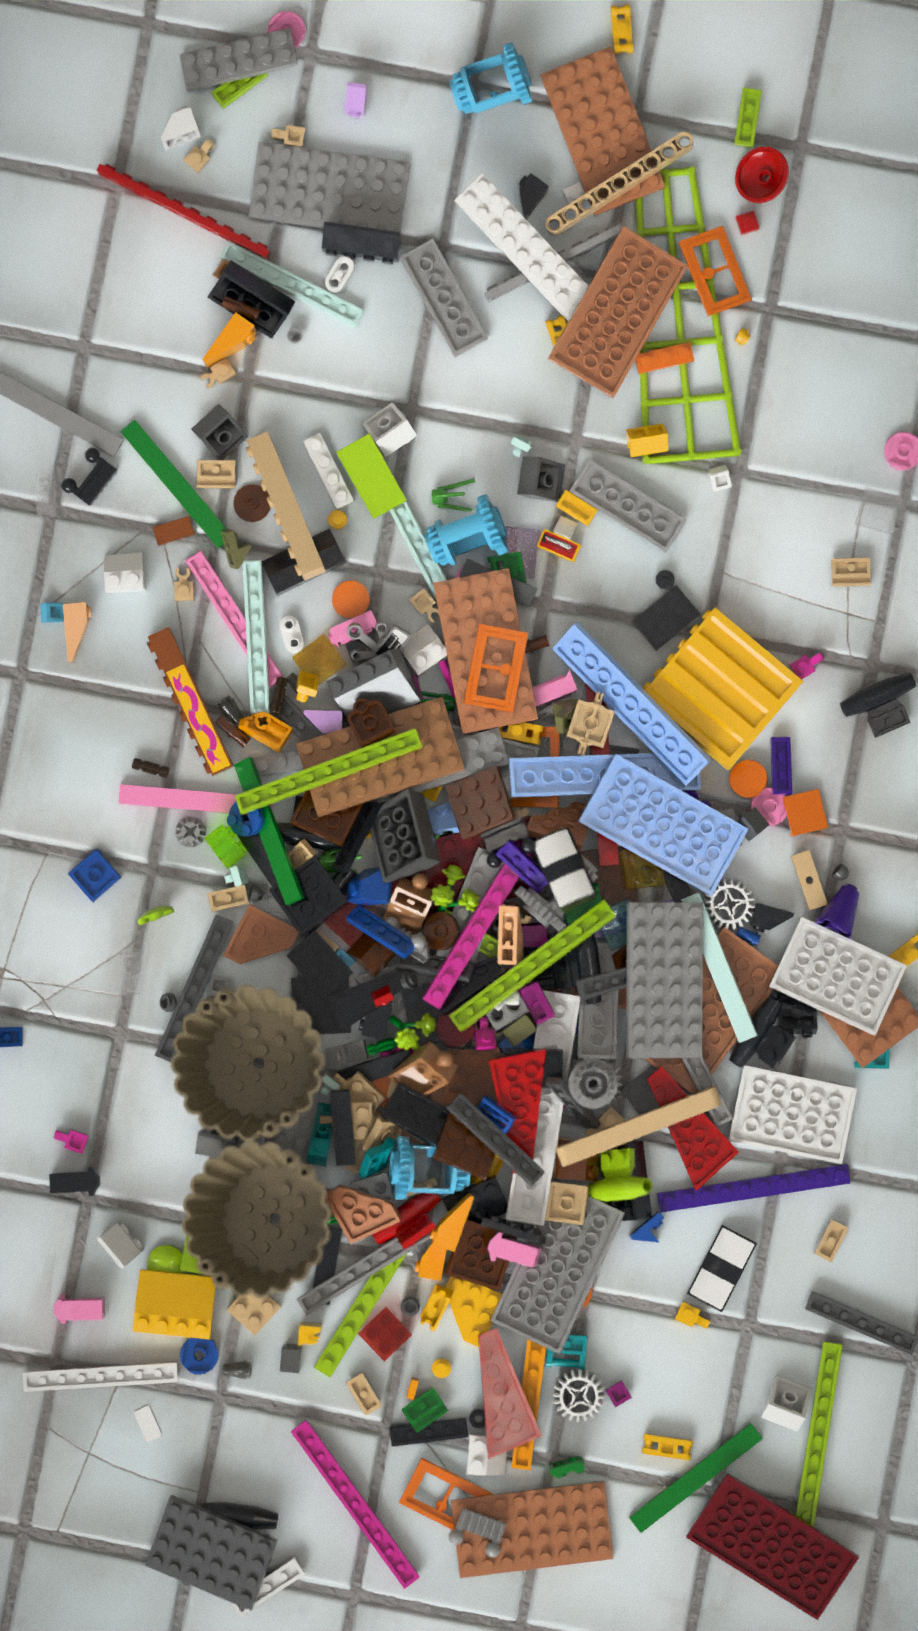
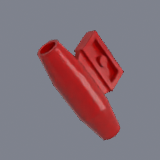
M420 1193L397 1208L402 1218L401 1221L372 1234L373 1238L380 1245L396 1237L402 1247L407 1249L436 1228L428 1213L442 1199L436 1193Z

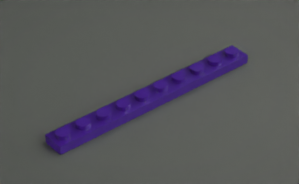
M848 1164L706 1185L701 1186L697 1191L693 1187L657 1193L661 1213L851 1183Z

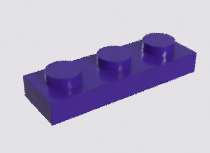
M771 737L772 795H791L793 791L790 737Z
M511 839L496 852V855L536 893H539L548 884L542 869Z

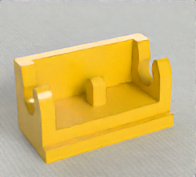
M663 423L626 429L627 447L631 457L668 451V433Z
M438 1284L435 1285L420 1315V1323L422 1325L428 1323L430 1330L435 1332L451 1300L453 1291Z
M301 1321L298 1345L316 1344L319 1336H315V1333L321 1332L322 1323Z

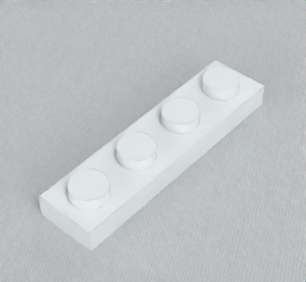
M319 433L304 440L303 443L336 509L339 510L353 503L354 500L321 434Z
M295 1557L264 1577L253 1608L305 1575L304 1570ZM231 1603L240 1617L250 1611Z

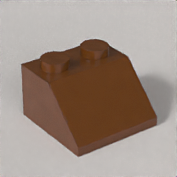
M365 933L346 952L374 978L397 955Z
M558 1140V1146L573 1140ZM600 1153L562 1167L557 1154L555 1178L597 1181Z

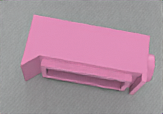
M370 610L330 628L331 633L328 634L332 645L336 644L339 648L338 644L343 646L354 641L347 634V627L351 623L360 624L366 635L372 633L373 629L376 630L375 625L377 622L372 611ZM353 627L351 629L352 632H356L358 630V628Z
M570 670L566 677L562 675L532 687L536 707L578 690Z

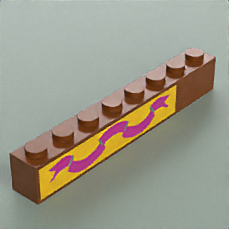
M167 627L148 636L149 642H147L151 653L155 652L158 658L155 659L158 669H163L166 675L163 677L167 688L171 686L173 690L171 697L175 705H180L182 711H179L183 722L187 721L190 727L187 731L191 740L195 738L198 744L195 746L199 757L203 756L206 763L203 766L207 774L211 773L214 777L233 768L234 765L171 629Z

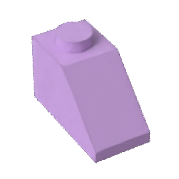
M347 83L345 114H348L349 117L360 118V116H364L368 95L367 85Z
M304 710V715L323 735L343 729V711Z

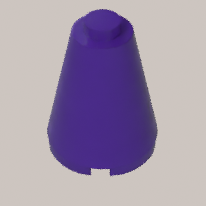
M851 884L843 885L817 917L815 923H819V925L850 939L860 894L857 891L858 888Z

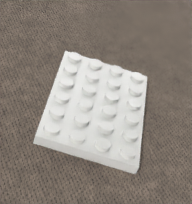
M801 917L769 987L875 1036L907 965Z
M744 1065L728 1141L842 1164L857 1088Z

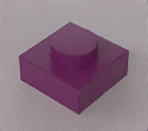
M622 1380L605 1390L615 1408L632 1398Z

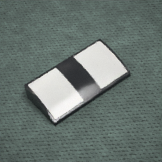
M569 827L535 840L536 848L534 853L559 911L566 913L598 895Z
M721 1225L687 1294L723 1312L757 1243Z

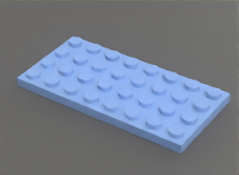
M618 754L613 756L578 820L583 825L710 896L713 895L748 831V828Z

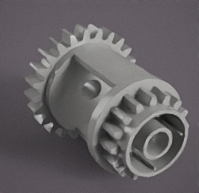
M582 856L591 880L594 882L598 878L595 874L598 869ZM520 886L516 890L515 894L525 903L522 907L547 928L550 925L559 933L567 928L563 923L565 920L563 917L564 912L559 911L554 898L550 903L547 902L552 893L548 897H542L530 887L526 890Z
M571 1057L573 1064L569 1068L567 1084L574 1100L580 1105L587 1107L590 1111L591 1108H594L596 1113H598V1108L600 1107L605 1111L606 1104L612 1106L610 1101L612 1099L617 1101L615 1094H621L617 1086H623L622 1083L617 1082L622 1076L616 1075L620 1068H613L616 1062L609 1063V1059L578 1058V1060H575ZM590 1079L597 1080L594 1087H588Z

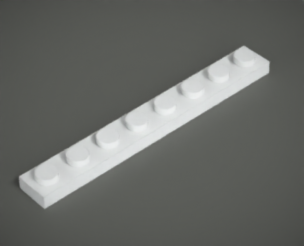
M177 1362L23 1372L24 1392L178 1382Z

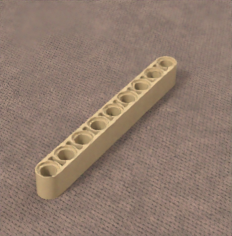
M688 132L679 133L555 212L546 220L547 231L553 236L560 235L681 158L693 148L692 135ZM682 139L690 141L688 146H681L679 143ZM666 149L674 151L670 157L664 156L663 152ZM654 159L658 163L655 167H649L647 162ZM633 170H640L641 175L634 178L631 176V172ZM622 180L625 184L622 188H617L614 186L615 182ZM605 190L609 194L606 198H600L598 196L599 192ZM584 201L592 202V206L588 209L583 208L582 204ZM569 211L576 213L573 219L566 218V214ZM557 221L560 223V226L557 229H551L550 224Z
M716 1086L573 1140L555 1149L561 1165L564 1167L721 1106L722 1102Z

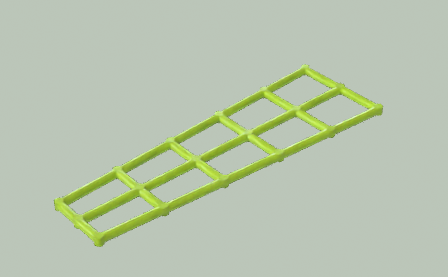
M693 166L660 170L666 187L663 189L665 227L644 228L643 197L635 200L636 234L643 238L644 236L667 234L669 254L677 258L675 233L698 231V234L705 232L696 169ZM689 175L696 224L674 226L669 177ZM705 243L700 245L704 269L707 267L711 268L708 244ZM712 277L711 279H706V283L715 303L717 299ZM694 281L679 282L673 292L677 340L647 342L646 340L640 353L688 342L691 343V346L716 344L724 392L690 395L686 363L679 365L682 396L648 399V372L640 374L642 427L649 426V407L683 404L688 453L642 455V462L645 465L740 456L742 453L719 313L712 315L715 336L684 338L680 290L696 288ZM725 400L733 449L695 452L691 403Z

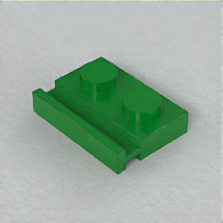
M431 1388L401 1409L416 1433L449 1411L434 1388Z

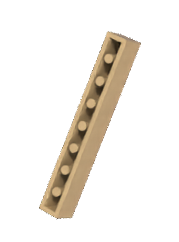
M268 431L248 439L249 446L246 447L249 457H254L256 463L253 464L257 475L261 474L263 480L260 481L263 491H268L270 497L266 499L270 508H275L276 514L273 516L277 525H282L283 531L280 533L284 542H289L290 548H287L291 559H296L297 565H294L298 576L302 575L304 580H308L326 572Z

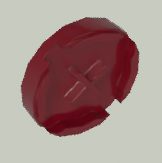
M459 1008L454 1009L446 1016L442 1014L437 1022V1033L440 1039L445 1044L453 1047L468 1043L475 1031V1024L473 1023L463 1032H460L449 1015Z

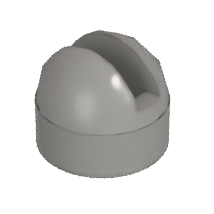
M291 328L288 331L287 338L290 342L298 343L302 340L303 334L300 329ZM299 332L300 334L293 338L290 337L291 334Z

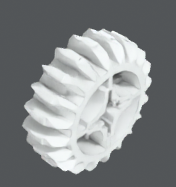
M730 878L729 884H727L726 879H722L723 885L721 886L719 883L712 896L705 893V896L710 897V899L703 901L705 904H709V907H706V909L711 912L709 916L714 917L712 924L719 921L718 928H721L724 923L725 928L729 929V924H731L732 929L735 930V923L743 927L741 920L749 922L746 915L753 916V912L748 910L749 908H755V905H749V901H754L755 898H748L747 895L751 894L752 891H744L747 888L746 884L739 887L741 884L740 880L734 885L733 878ZM729 888L740 892L743 898H732ZM723 889V901L713 905L715 896ZM726 899H729L731 902H739L732 906L731 912L728 907H720V905L726 902ZM745 904L742 914L735 919V908L738 905ZM724 909L727 911L729 920L719 917L715 910Z
M578 1369V1375H575L574 1370H571V1377L564 1373L563 1375L566 1380L564 1381L559 1378L558 1382L562 1385L554 1386L556 1390H559V1392H553L554 1397H559V1399L554 1400V1404H561L557 1407V1411L564 1409L562 1416L565 1417L569 1413L568 1419L570 1421L573 1419V1416H576V1422L580 1421V1416H583L584 1421H587V1414L594 1418L592 1411L594 1410L599 1413L600 1410L596 1406L604 1405L602 1401H599V1399H605L604 1394H599V1392L604 1391V1387L597 1388L601 1381L597 1380L594 1382L595 1374L589 1378L588 1370H586L584 1375H582L581 1369ZM576 1380L586 1381L585 1384L578 1388L569 1384ZM590 1386L595 1391L593 1403L586 1396ZM564 1389H567L572 1395L568 1405L563 1401ZM578 1391L579 1393V1391H583L582 1396L584 1399L575 1400L574 1392ZM580 1403L588 1406L587 1409L581 1411L572 1409Z

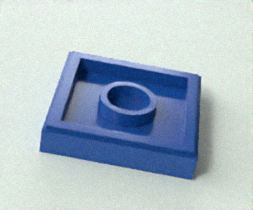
M97 848L68 873L92 902H95L122 878Z

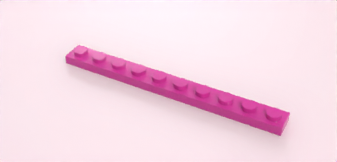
M522 840L515 843L520 849ZM505 862L422 997L423 1000L438 1009L441 1008L498 913L499 906L503 905L519 878Z
M307 1419L291 1430L292 1435L402 1587L405 1589L419 1579L420 1575Z

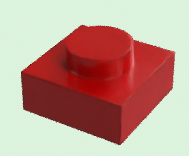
M754 210L735 217L741 236L760 229Z
M388 985L371 992L376 1007L386 1005L394 999Z

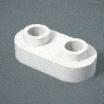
M342 256L336 260L325 279V286L328 291L337 293L345 286L354 270V263L349 257ZM343 264L348 265V269L342 270L341 266ZM332 281H338V285L332 286Z
M293 616L283 617L280 621V630L285 647L290 653H299L304 648V640L299 622ZM292 622V628H286V623ZM297 640L298 645L296 647H292L291 641Z

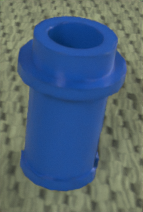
M742 927L739 928L736 935L742 940L751 943V946H757L761 938L758 932L754 933Z

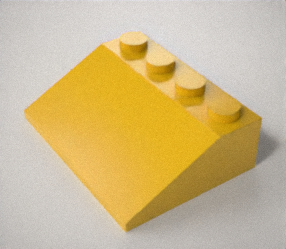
M140 1269L133 1332L210 1339L216 1291L212 1276Z

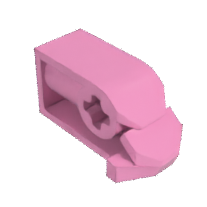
M498 1232L489 1240L487 1248L491 1261H496L498 1257L529 1267L537 1266L542 1247L512 1238H503L502 1232Z
M61 1294L54 1305V1314L62 1324H66L67 1320H102L105 1317V1298L66 1299V1294Z

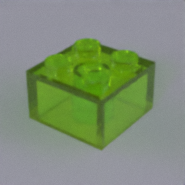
M222 824L204 839L224 866L230 870V868H233L248 856L246 854L248 849L242 841H236L234 838L236 834L229 825L225 826Z

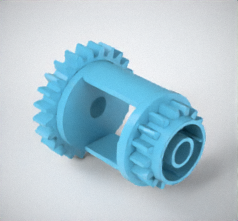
M513 42L503 45L504 53L460 68V72L452 74L453 79L449 80L459 111L464 110L465 114L474 111L477 114L520 99L523 105L532 102L529 89L532 86L530 75L523 56L517 54ZM503 65L511 91L499 95L497 91L490 93L491 98L478 102L470 76Z
M487 494L477 497L478 505H475V514L443 525L439 519L435 521V525L427 527L428 532L424 533L435 564L440 562L442 566L449 563L451 566L456 565V556L487 544L491 550H496L499 555L509 552L505 537H508L503 519L497 506L493 507Z
M407 1136L396 1137L394 1151L391 1152L389 1163L390 1184H393L392 1191L395 1199H405L407 1192L454 1194L455 1191H463L464 1187L469 1186L470 1174L445 1163L446 1189L413 1188L414 1149L427 1150L426 1157H432L436 1147L427 1144H409Z

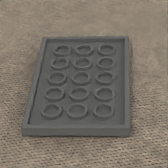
M171 1495L145 1566L252 1611L278 1539Z

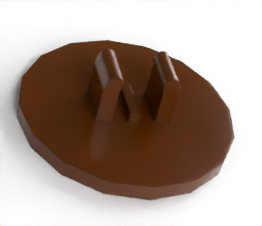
M250 484L243 486L234 496L233 506L237 515L247 522L261 521L268 515L271 509L266 499L270 497L268 492L263 491L259 485Z

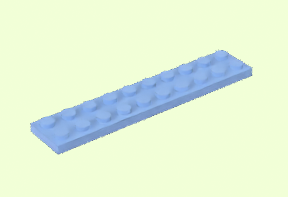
M578 622L552 648L595 693H604L602 699L612 711H615V714L685 786L712 760Z
M654 753L618 754L681 791L701 790L700 773L685 786ZM614 755L509 758L510 796L515 798L592 795Z

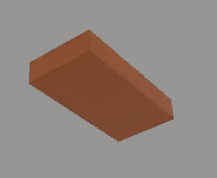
M189 516L152 527L158 546L195 535Z

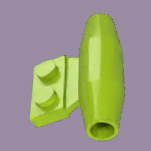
M626 1148L601 1152V1171L605 1178L586 1185L589 1187L588 1196L599 1201L608 1202L629 1200L649 1194L652 1191L651 1180L649 1178L631 1176L633 1168H635V1149Z

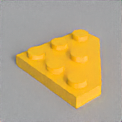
M450 1276L445 1288L453 1291L449 1303L464 1341L479 1347L478 1335L490 1330L493 1323L490 1320L502 1297V1293Z

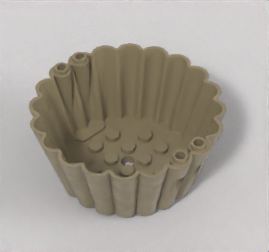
M247 984L241 985L237 988L236 992L232 989L224 988L217 992L215 999L205 998L201 1000L196 1008L197 1013H191L184 1018L182 1024L184 1032L179 1033L173 1043L177 1054L171 1059L170 1065L172 1071L178 1075L174 1082V1088L179 1095L185 1097V1110L192 1115H198V1120L202 1127L206 1129L217 1128V1132L224 1138H232L238 1134L244 1141H252L259 1134L267 1138L273 1137L279 1132L280 1126L284 1128L294 1126L299 1117L298 1113L306 1112L312 1106L313 1098L311 1094L316 1093L321 1087L322 1079L318 1072L323 1068L325 1062L323 1054L317 1050L321 1044V1037L317 1031L310 1029L311 1018L309 1014L302 1010L297 1011L296 1003L292 998L288 996L278 998L276 991L270 987H264L257 991L253 986ZM257 1058L264 1060V1066L261 1069H257L254 1066Z
M247 1141L241 1145L240 1149L234 1146L224 1148L220 1153V1158L213 1157L208 1159L204 1163L203 1173L197 1174L192 1178L190 1183L192 1193L188 1194L183 1201V1208L187 1216L184 1217L181 1227L184 1234L189 1237L186 1244L188 1253L198 1258L197 1268L199 1272L207 1276L212 1275V1281L216 1287L220 1289L230 1287L231 1291L239 1297L247 1296L252 1292L257 1298H266L272 1291L285 1293L294 1282L305 1280L309 1275L311 1267L318 1264L321 1260L325 1243L330 1236V1226L327 1222L331 1218V1210L326 1204L328 1200L326 1189L318 1181L313 1167L302 1163L295 1151H282L273 1142H267L260 1146L254 1141ZM274 1213L280 1216L278 1224L272 1223V1214Z

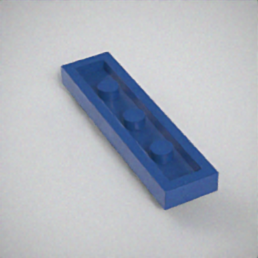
M360 905L346 916L348 923L404 959L415 950L414 944L411 941L412 938Z

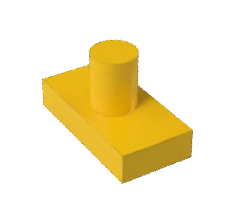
M300 670L297 676L298 693L296 699L301 702H307L309 696H316L318 676Z

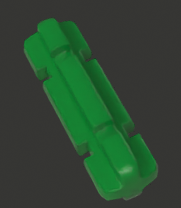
M394 1036L393 1039L388 1038L376 1042V1044L367 1045L368 1054L374 1055L378 1051L380 1053L392 1049L394 1046L398 1047V1043L395 1041L397 1036Z

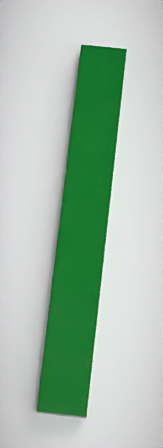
M137 421L131 422L121 431L122 435L218 549L222 547L224 543L220 530L226 529V527Z
M248 757L234 765L244 792L262 786L252 757ZM267 805L262 810L265 823L259 835L285 905H291L305 897L271 806Z
M749 1423L629 1516V1519L639 1532L642 1533L763 1439L752 1423Z

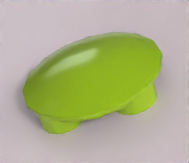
M158 906L142 914L137 919V922L140 926L160 919L162 916L172 914L175 911L173 906Z
M173 1245L156 1247L147 1259L148 1270L183 1273V1271H180L183 1254Z

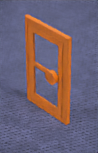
M723 226L678 242L708 317L752 301ZM718 239L727 265L714 270L707 267L702 272L693 248ZM729 268L739 294L714 303L705 279H711L714 273Z
M479 624L464 699L465 704L513 713L528 633ZM487 636L516 641L511 667L508 664L498 667L482 663ZM481 667L498 670L504 676L509 675L505 700L476 695Z
M543 727L540 737H550L549 757H560V733H557L556 727ZM528 730L526 737H532L533 731ZM559 796L515 797L511 800V806L559 808Z
M421 1457L399 1503L453 1530V1517L443 1512L447 1509L446 1501L454 1486L475 1497L492 1495L493 1493ZM426 1472L450 1484L443 1500L436 1502V1509L413 1498Z

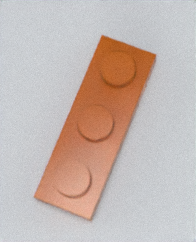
M690 342L640 353L635 359L638 374L695 361Z

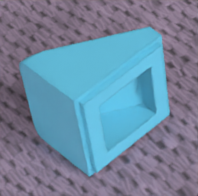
M42 603L41 622H64V603Z

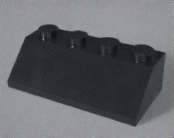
M324 221L322 252H325L326 255L337 256V254H342L350 259L362 257L364 261L374 262L376 259L382 260V263L392 265L393 262L398 263L401 244L400 232Z
M230 260L207 297L220 306L224 297L227 296L240 302L245 301L244 304L260 309L256 321L241 314L240 316L252 323L255 329L271 339L295 304L294 300ZM226 309L227 311L231 312L232 314L235 313L234 311H231V310H229V309Z
M330 528L312 537L326 572L308 580H304L302 575L298 576L294 565H297L296 559H291L287 549L262 561V565L277 596L346 564L345 558Z
M643 1140L629 1141L609 1149H635V1168H633L631 1176L648 1178ZM650 1194L629 1200L606 1202L607 1205L625 1213L622 1221L641 1220L652 1217Z

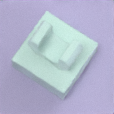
M516 434L510 443L516 446L512 454L519 457L523 450L528 452L533 442Z
M244 865L230 868L231 874L224 876L226 884L234 882L235 887L249 883Z
M325 1074L322 1078V1082L325 1085L320 1092L327 1096L331 1089L338 1090L341 1085Z

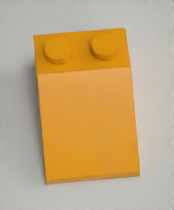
M235 312L202 360L205 366L209 368L224 358L246 348L248 344L251 345L257 337L255 335L257 332L255 326Z

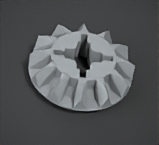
M186 817L177 824L175 835L182 845L195 847L205 839L206 828L200 819ZM186 825L189 828L197 826L194 830V834L197 838H194L191 835H189L188 837L186 836L184 838V836L187 833V830L184 826Z

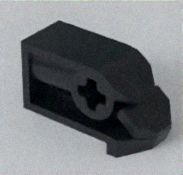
M88 1167V1172L49 1174L50 1194L89 1191V1196H94L101 1185L100 1176L93 1167Z

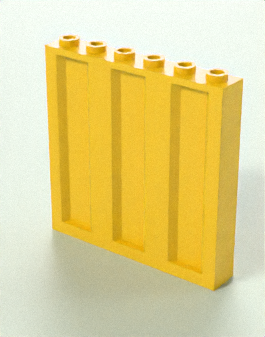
M714 608L712 612L709 609L702 616L704 621L701 625L696 624L689 632L691 634L688 640L684 638L677 646L679 651L676 654L671 653L665 660L667 665L663 669L659 667L653 674L655 677L651 684L647 682L642 689L701 749L725 769L730 770L803 683V680L717 608Z

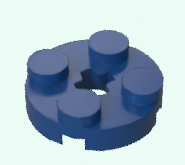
M235 802L230 808L227 824L239 836L249 837L256 835L262 830L265 823V817H263L262 812L263 807L249 812V821H244L245 814L241 815L237 802Z
M189 1338L181 1347V1363L190 1373L197 1375L206 1374L218 1362L219 1350L212 1339ZM198 1349L205 1353V1357H202L201 1360H197V1356H194Z

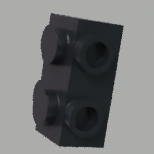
M778 993L777 999L783 1002V1005L777 1017V1026L784 1027L793 1035L801 1034L803 1038L813 1037V1034H816L818 1029L817 1009L784 993Z

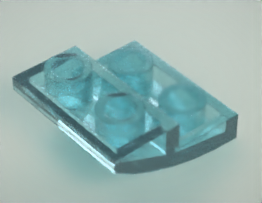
M629 898L609 906L616 917L600 928L611 951L627 944V903H631Z

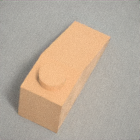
M86 602L63 604L67 656L70 663H74L89 625V618H92L91 606L88 607Z
M499 906L498 964L517 965L523 961L524 955L519 907Z

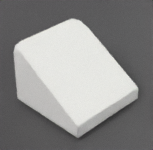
M726 465L708 469L714 492L732 487L729 470Z
M560 516L553 533L571 540L578 523Z

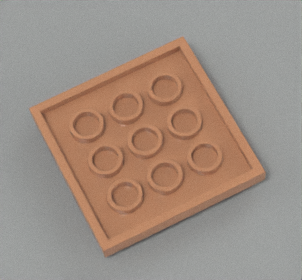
M898 987L875 1036L819 1010L861 1068H864L918 1028V1013Z

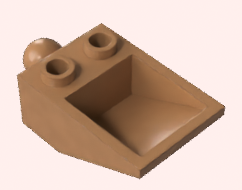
M417 874L413 877V880L405 877L400 878L382 920L389 916L396 917L401 928L405 927L406 931H411L412 935L418 934L433 901L431 900L433 891L426 887L428 884L427 877L423 874Z
M429 1042L417 1049L393 1070L388 1077L396 1084L400 1082L426 1096L448 1084L458 1066L453 1062L451 1053L447 1051L441 1052L434 1044Z

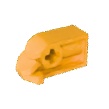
M258 712L239 721V729L245 735H249L279 754L293 734L292 727L266 712Z

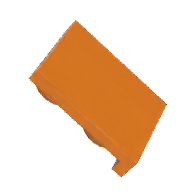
M819 789L782 797L791 830V837L828 828Z

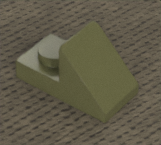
M228 528L220 530L229 567L239 569L252 544L245 542L237 545L239 539L234 530Z
M577 698L553 703V717L557 733L564 734L568 730L577 700L582 699Z
M529 1011L502 1032L512 1046L515 1047L537 1031V1025Z

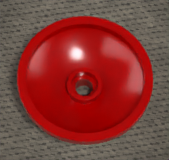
M758 147L748 152L739 162L735 173V184L740 195L753 203H765L776 198L788 181L789 166L787 160L781 152L772 147Z

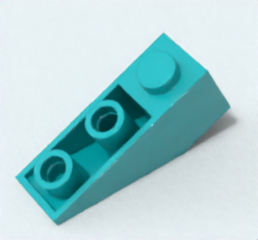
M318 1102L307 1164L326 1167L333 1127L332 1124H320V1115L332 1116L331 1104Z

